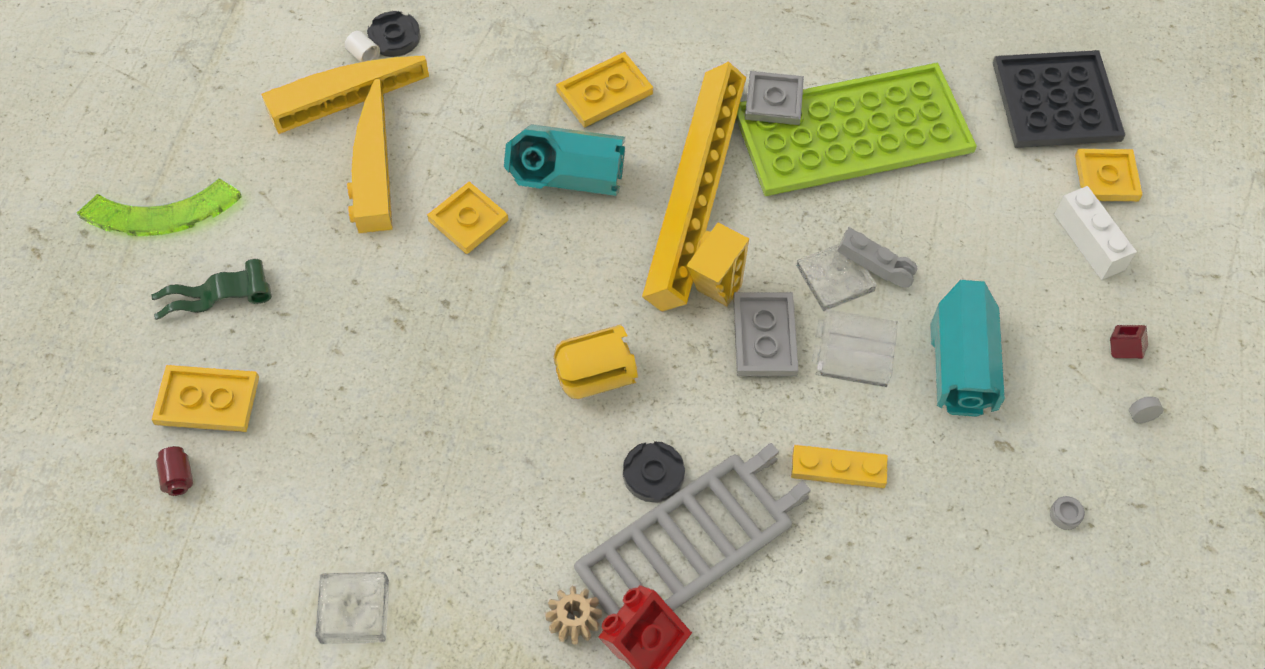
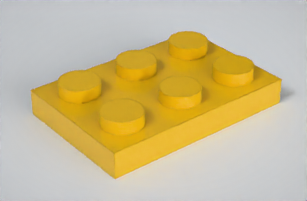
M623 52L556 84V91L585 128L652 95L653 86L627 53Z
M166 365L151 420L154 425L247 432L259 375L256 371Z

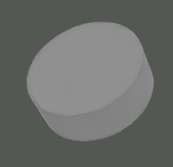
M1156 397L1141 398L1129 408L1132 419L1136 423L1152 421L1158 418L1164 411L1159 399Z
M1070 496L1058 498L1050 508L1052 522L1064 530L1076 528L1085 516L1082 504Z

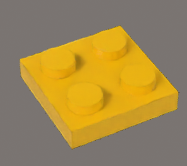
M1133 149L1077 150L1075 159L1081 188L1088 186L1099 201L1139 202L1142 197V190Z
M470 181L427 214L428 221L465 254L470 253L509 221L508 214Z

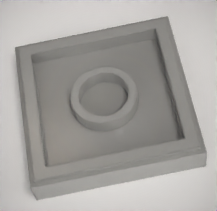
M750 71L745 120L800 125L804 76Z

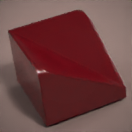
M1115 326L1110 337L1112 357L1143 359L1148 347L1147 326Z

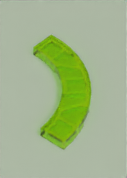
M218 178L210 186L189 198L161 206L139 207L124 205L96 194L77 214L80 219L109 232L112 230L125 232L131 236L164 235L192 228L195 226V223L205 220L210 216L212 218L216 217L236 203L242 195L239 190Z

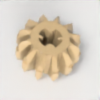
M572 585L569 595H566L564 591L559 589L557 592L559 600L550 599L548 606L551 611L545 613L546 620L552 622L549 626V631L551 633L559 632V641L564 642L568 636H571L572 644L576 645L578 644L579 635H582L586 641H589L591 639L589 630L598 631L600 628L597 620L602 618V610L596 608L599 604L598 598L592 597L588 599L589 590L586 588L580 594H576V587ZM573 611H578L580 618L575 616V620L568 619V613L571 612L573 615Z

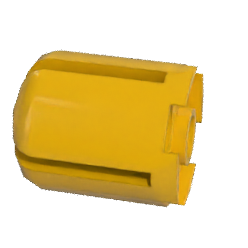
M621 324L562 340L556 345L553 359L555 366H557V377L563 391L571 399H582L636 383L634 378H638L635 357L634 354L630 353L627 343L622 340V338L628 335Z

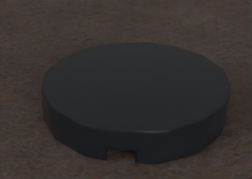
M389 11L376 16L372 20L371 26H368L367 29L368 38L379 46L380 54L389 57L403 56L411 52L418 45L421 37L419 24L416 19L410 14L408 16L402 14L401 11Z
M654 441V443L646 444L645 442L638 444L629 451L624 460L623 479L626 488L634 497L645 502L658 503L667 500L679 492L684 482L685 467L683 459L674 447L666 443Z

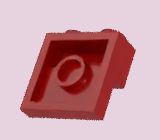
M639 585L638 588H632L625 593L623 597L624 605L617 614H611L605 618L601 626L603 631L598 638L618 659L625 661L632 669H665L692 632L655 590Z

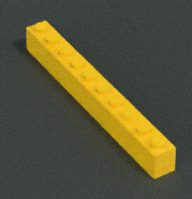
M729 61L705 72L642 294V298L662 312L686 305L688 302L693 280L686 265L699 249L700 240L708 226L747 78Z

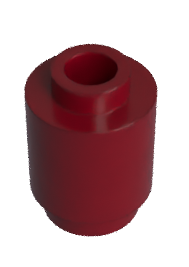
M178 446L160 450L156 459L160 490L168 493L170 496L185 494L193 486L188 455L184 453L182 447Z

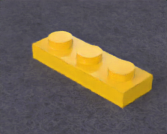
M794 445L791 478L885 488L887 484L888 455Z

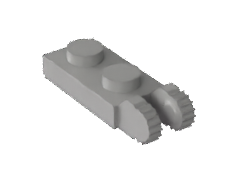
M850 227L845 231L837 249L840 254L884 280H889L902 288L912 285L913 275L916 274L918 269L916 263L911 261V259L898 257L888 248L882 247Z

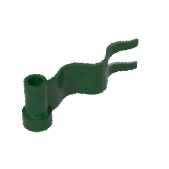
M260 259L246 261L245 270L213 274L200 286L190 287L174 284L151 294L152 300H157L171 294H181L201 299L196 301H173L154 314L155 320L179 310L195 313L209 310L216 301L223 298L247 297L250 303L262 304L269 301L272 297L270 285L265 279L263 262Z

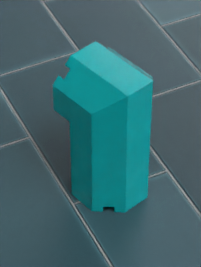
M531 124L506 143L504 168L508 173L512 174L519 186L539 189L548 186L617 196L620 186L617 185V179H622L625 146L622 145L625 143V137Z
M959 280L939 302L930 324L931 345L935 348L937 406L941 409L943 405L947 406V412L951 415L977 417L984 415L983 409L991 407V412L998 411L1005 400L999 306L985 281Z

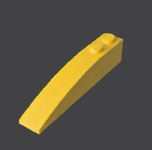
M424 55L371 60L316 73L271 89L261 95L277 133L281 134L364 102L374 79H380L383 94L427 78L429 77V72Z
M374 79L364 102L353 146L352 182L347 183L349 199H353V205L348 206L349 219L351 223H356L358 233L393 230L384 94L380 79Z

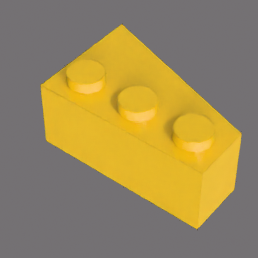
M717 222L712 231L707 230L699 243V249L686 265L697 291L728 307L733 300L734 292H738L742 287L749 238Z

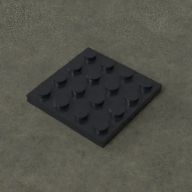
M1099 50L1001 55L994 57L993 67L1015 148L1123 141L1125 131Z

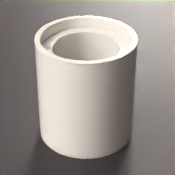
M362 31L352 32L345 41V49L359 62L377 60L380 55L379 46Z

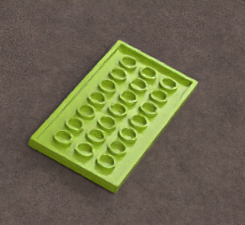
M938 62L803 89L800 125L745 120L747 101L740 102L736 116L764 197L974 153L977 147Z

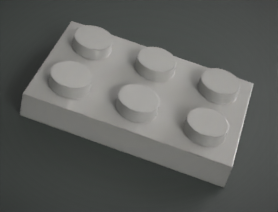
M734 292L737 376H797L798 357L793 292Z

